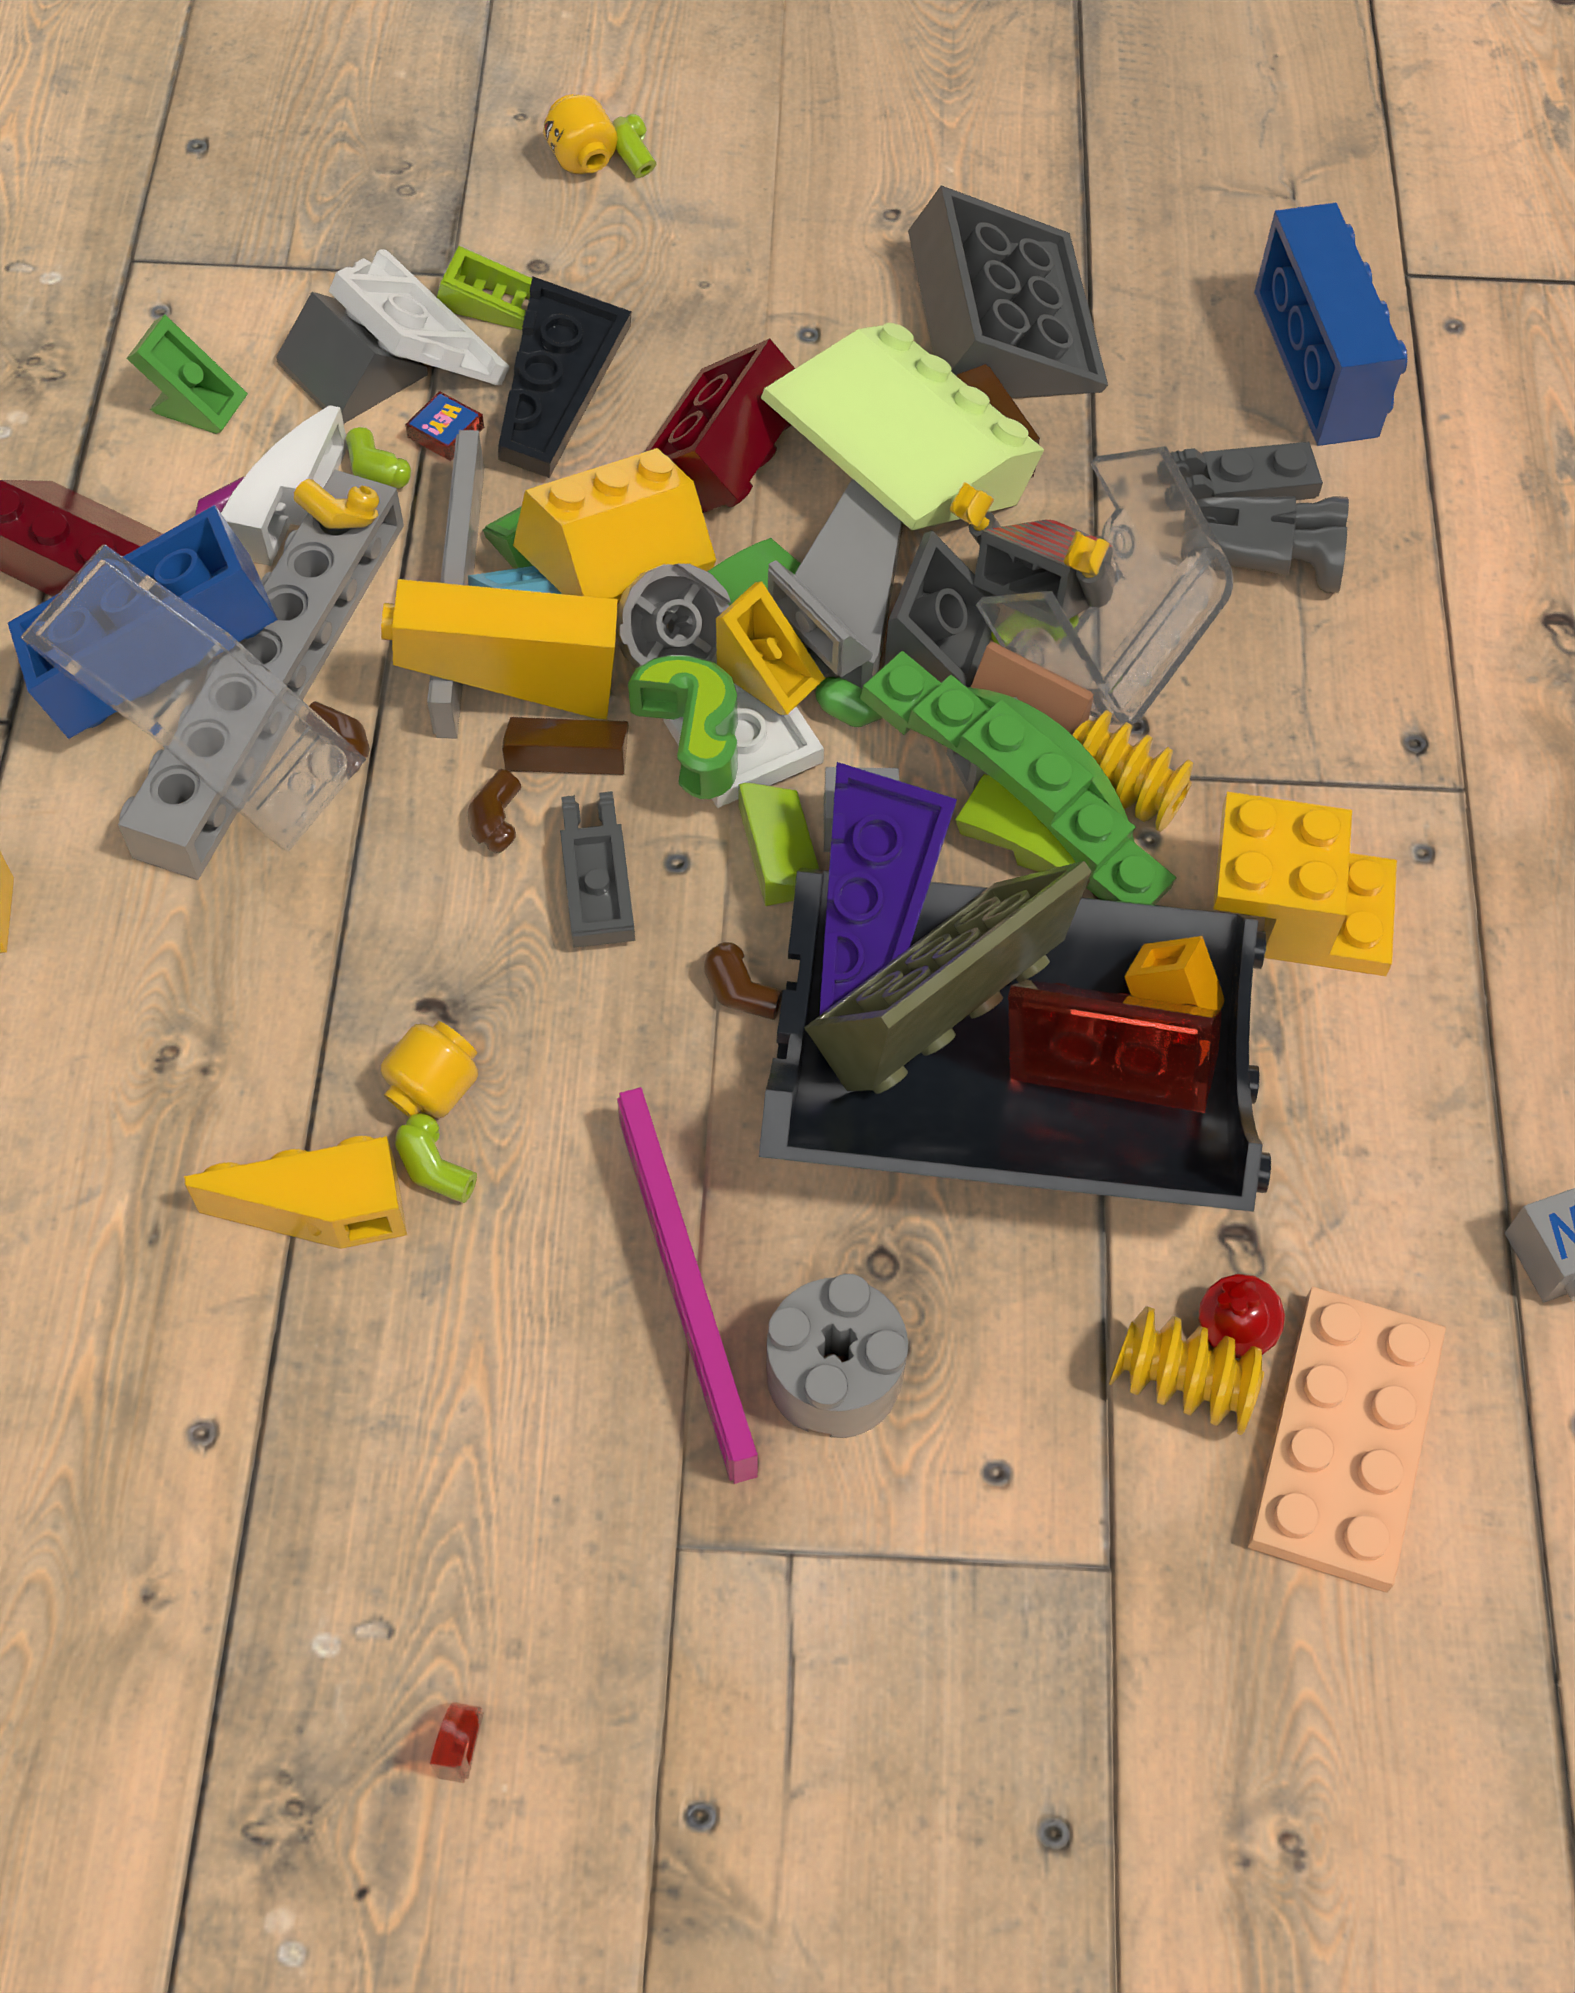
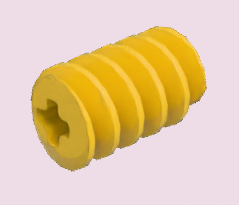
M1105 710L1094 721L1088 719L1083 722L1072 736L1084 746L1104 771L1116 790L1123 808L1131 807L1137 802L1135 817L1145 822L1157 814L1156 830L1161 832L1166 829L1182 806L1191 787L1190 776L1194 763L1188 759L1173 771L1169 768L1173 750L1169 747H1166L1155 758L1150 757L1149 751L1153 738L1149 735H1145L1132 746L1128 742L1133 726L1128 722L1122 725L1116 732H1109L1112 713L1108 710Z
M1146 1306L1130 1323L1109 1385H1112L1124 1370L1130 1371V1393L1139 1395L1151 1380L1156 1381L1157 1403L1165 1406L1176 1391L1180 1390L1183 1392V1413L1191 1416L1201 1403L1206 1400L1210 1402L1211 1424L1218 1426L1232 1410L1237 1412V1434L1243 1435L1256 1404L1265 1371H1262V1350L1251 1346L1242 1358L1236 1361L1235 1339L1225 1336L1210 1351L1208 1350V1329L1202 1326H1198L1189 1338L1183 1341L1180 1318L1172 1316L1160 1331L1155 1330V1309Z

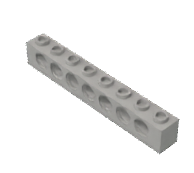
M334 469L323 489L335 499H347L348 491L354 486L359 488L361 485L372 488L378 494L380 500L376 508L378 511L377 518L372 524L363 528L329 529L308 513L298 530H293L288 535L283 555L273 571L267 572L261 580L278 620L264 627L256 636L243 639L227 648L219 659H214L210 663L202 688L192 704L185 705L181 710L175 732L164 750L157 751L153 756L148 776L136 796L130 797L122 807L118 826L133 859L199 880L403 529L404 523L397 488Z

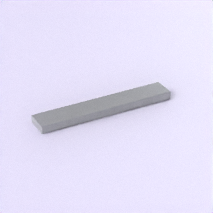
M459 430V434L456 435L440 583L468 585V575H474L484 478L480 435L477 430ZM430 675L427 703L433 733L436 734L437 738L457 739L463 684Z

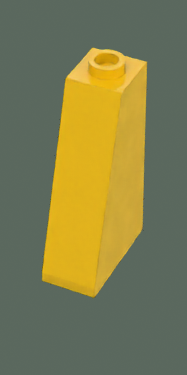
M398 579L395 604H383L381 639L392 640L394 666L583 716L607 720L615 651L618 599Z

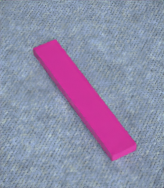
M642 1087L619 1093V1098H617L620 1127L729 1481L733 1480V1483L737 1484L757 1478L758 1454Z

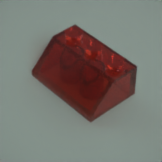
M1024 980L1011 985L1008 995L1011 1080L1205 1113L1219 1051L1221 1010L1202 1008L1192 1004H1177L1139 998L1123 993L1114 994L1070 987L1061 983L1051 984Z

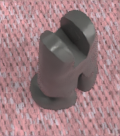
M1295 496L1208 497L1194 500L1189 504L1187 510L1186 524L1189 530L1184 537V555L1193 560L1284 576L1289 575L1292 558L1300 559L1313 565L1317 584L1323 592L1339 593L1347 544L1348 528L1346 525L1349 499L1348 497L1332 496L1316 503H1296Z

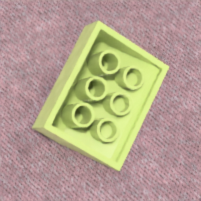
M885 323L882 326L857 329L767 386L761 396V399L911 530L960 519L951 513L950 506L964 482L976 490L985 492L994 499L988 512L1016 506L1044 452V449L1028 436V430L1021 423L1002 415L989 404L990 400L985 393L975 387L966 385L951 372V366L945 360L929 354L914 341V336L908 329L895 323Z

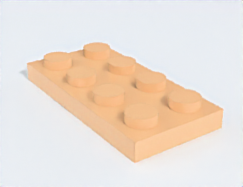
M1312 1286L1306 1296L1247 1548L1386 1593L1394 1586L1446 1331L1445 1326Z

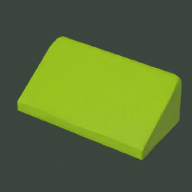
M755 783L738 784V807L765 906L794 901L796 876L799 868L819 869L797 790Z

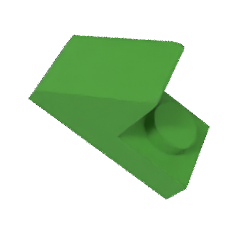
M165 314L153 322L126 358L162 391L150 408L151 411L214 434L223 430L248 395L237 382Z

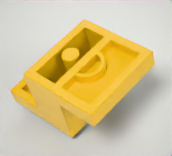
M1227 791L1222 806L1213 910L1265 917V958L1387 976L1393 957L1397 860L1350 853L1351 809Z

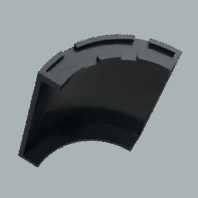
M799 868L796 876L788 959L800 960L797 982L787 981L786 990L783 989L776 1039L778 1050L777 1057L772 1059L770 1075L765 1089L759 1157L1254 1212L1256 1193L1267 1192L1271 1174V1155L1268 1152H1262L1263 1144L1256 1130L1252 1104L1256 1102L1259 1089V1066L1249 1065L1253 968H1262L1266 951V932L1257 931L1258 920L1245 914L1081 897L1065 940L1046 954L1050 962L1044 969L1029 979L1017 982L1014 979L1000 990L1003 999L998 1005L977 1018L971 1019L969 1015L952 1027L956 1033L953 1040L930 1055L923 1056L921 1052L904 1065L908 1071L907 1075L891 1088L875 1094L873 1090L846 1091L804 1028L819 1017L829 871ZM931 881L910 947L989 887ZM1203 936L1224 995V1004L1208 1035L1158 1041L1149 1040L1145 1034L1124 976L1143 944Z

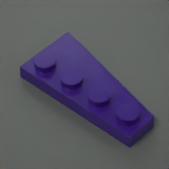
M837 762L819 1016L910 947L957 799Z

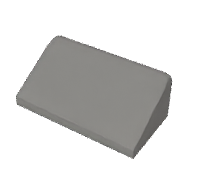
M775 560L769 564L768 591L795 633L836 675L843 677L872 658L873 653L806 584Z

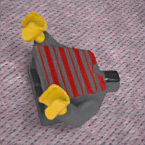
M963 483L950 506V511L969 523V532L980 546L974 586L1059 624L1089 607L1100 608L1108 604L1113 594L1116 575L1111 565L1113 548L1110 543L1101 536L1089 535L1055 520L1045 519L1002 527L995 516L988 512L994 499L985 492L976 490L968 483Z

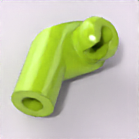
M636 114L627 115L626 118L622 116L616 118L612 122L618 136L616 149L636 178H642L648 175L656 166L655 159L642 142L645 138L646 126L641 117Z
M353 428L347 433L346 442L353 475L397 489L403 488L408 484L411 468L405 459L396 458L392 452L376 449L373 433L367 428Z

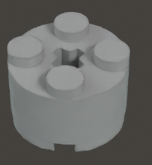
M842 1274L834 1278L815 1280L799 1287L788 1295L775 1313H773L769 1321L767 1334V1384L772 1400L781 1414L794 1426L807 1432L810 1429L831 1434V1437L848 1438L860 1435L882 1422L891 1412L903 1383L908 1353V1338L901 1315L884 1294L868 1285L862 1277L855 1274ZM831 1353H834V1354H835V1355H831V1356H828V1357L824 1358V1356L827 1355V1354H831ZM844 1355L848 1358V1361L842 1363L838 1357Z

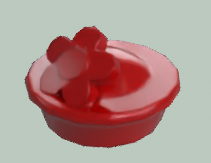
M1234 1274L1219 1279L1207 1289L1200 1302L1198 1320L1200 1326L1208 1329V1342L1213 1349L1225 1336L1235 1339V1358L1241 1359L1251 1346L1260 1348L1263 1355L1276 1345L1284 1329L1285 1312L1281 1298L1270 1284L1253 1275Z

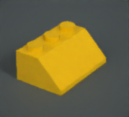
M658 448L525 490L513 546L562 594L618 599L619 603L622 593L641 573L660 565L691 564L704 571H708L715 566L716 556L694 482Z

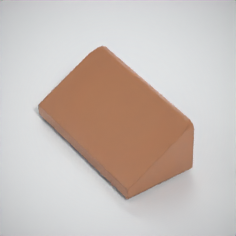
M990 642L987 645L971 688L985 689L1010 697H1017L1018 700L1045 713L1064 727L1071 735L1083 722L1089 719L1094 696L1091 691L995 642Z

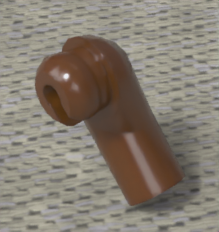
M498 769L470 803L467 811L472 837L478 844L484 842L493 853L503 852L516 838L515 828L505 821L506 814L504 809L521 790L522 786L512 773L504 769Z

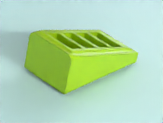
M458 246L440 282L437 298L454 314L522 330L526 310L522 309L521 306L525 299H529L532 278ZM484 289L492 290L493 293H492V295H490V294H488V293H486V292H483V290H484ZM504 294L514 296L511 304L502 300Z

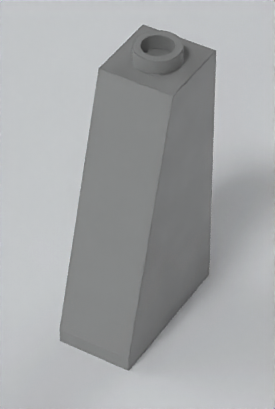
M853 478L794 575L806 584L873 653V656L869 661L840 677L800 637L799 639L825 678H842L862 688L866 682L879 672L903 522Z

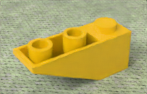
M354 1136L341 1141L334 1147L309 1152L301 1149H289L276 1153L268 1160L243 1165L232 1162L218 1163L206 1168L203 1173L184 1176L185 1186L201 1214L340 1249L407 1235L396 1164L387 1136L379 1138Z

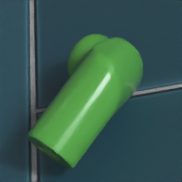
M827 677L816 688V700L822 710L852 727H863L883 718L860 699L862 688L845 679Z

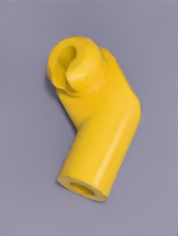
M306 479L296 487L293 495L294 501L329 529L367 527L378 516L376 508L380 502L379 496L375 490L361 485L359 488L356 486L350 488L347 499H335L313 479Z

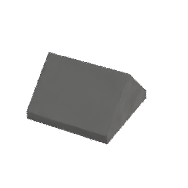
M311 292L276 356L278 365L322 409L329 405L340 407L343 424L428 375L427 367L423 363L408 358L396 357L385 352L378 345V339L364 325L352 320L346 314V308L336 298L316 292Z
M933 530L924 533L888 620L885 665L903 651L941 683L952 675L964 686L971 687L985 649L991 640V632L996 627L1004 605L994 594L973 585L975 574Z

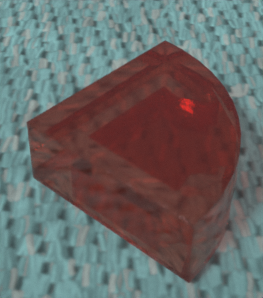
M453 1702L449 1706L440 1726L430 1760V1765L438 1779L464 1783L465 1779H469L484 1712H481L482 1708L480 1706Z

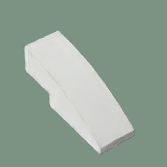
M329 405L302 422L279 440L250 469L234 490L221 512L254 563L272 566L290 524L300 526L308 514L306 510L294 501L293 495L296 487L306 479H313L323 488L334 469L338 470L348 448L340 407Z

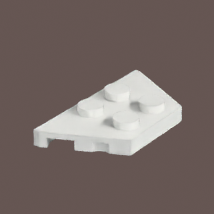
M387 250L377 251L372 263L363 258L355 262L354 267H345L336 272L329 292L346 308V314L352 320L364 325L378 339V345L385 352L396 357L408 358L494 385L503 384L510 366Z

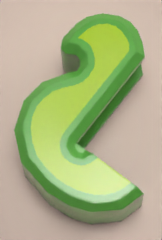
M688 655L658 657L636 668L628 682L630 712L636 716L672 720L683 717L677 760L681 763L679 785L691 796L699 799H712L726 793L733 786L738 771V749L735 737L738 725L737 692L732 677L716 663Z

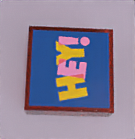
M439 391L405 426L409 439L452 461L455 453L456 435L459 434V430H477L480 433L484 429L483 414Z

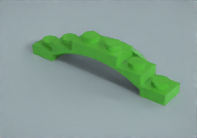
M903 651L863 685L860 699L900 733L905 735L909 730H913L955 751L982 769L1023 803L1050 830L1076 863L1086 862L1091 870L1087 889L1099 899L1155 905L1173 886L1177 877L1134 842L1133 832L1136 826L1129 822L1115 789L1099 764L1074 736L1045 713L1005 694L966 687L952 675L941 683Z

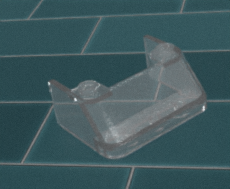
M1167 446L1096 456L1090 463L1116 509L1104 524L1101 537L1110 543L1113 548L1111 565L1116 573L1113 594L1107 605L1100 608L1089 607L1079 617L1078 625L1073 628L1052 591L982 597L976 604L1001 646L1091 691L1094 696L1090 716L1097 718L1105 710H1108L1112 713L1110 725H1124L1126 722L1134 724L1143 717L1226 605L1233 590L1231 565Z

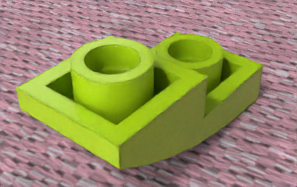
M983 774L956 818L961 835L1012 850L1017 865L1038 872L1076 863L1050 830L1023 803L991 776Z

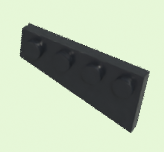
M532 276L528 308L525 311L522 337L519 351H517L512 387L508 394L498 444V460L550 478L631 327L632 311Z

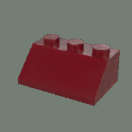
M769 338L702 368L644 452L658 448L693 480L703 513L726 505L728 508L736 506L752 490L753 485L750 481L757 470L775 455L777 451L775 442L781 433L791 426L787 420L761 399L763 391L767 386L793 371L795 367Z
M0 480V571L52 597L163 534L53 481Z

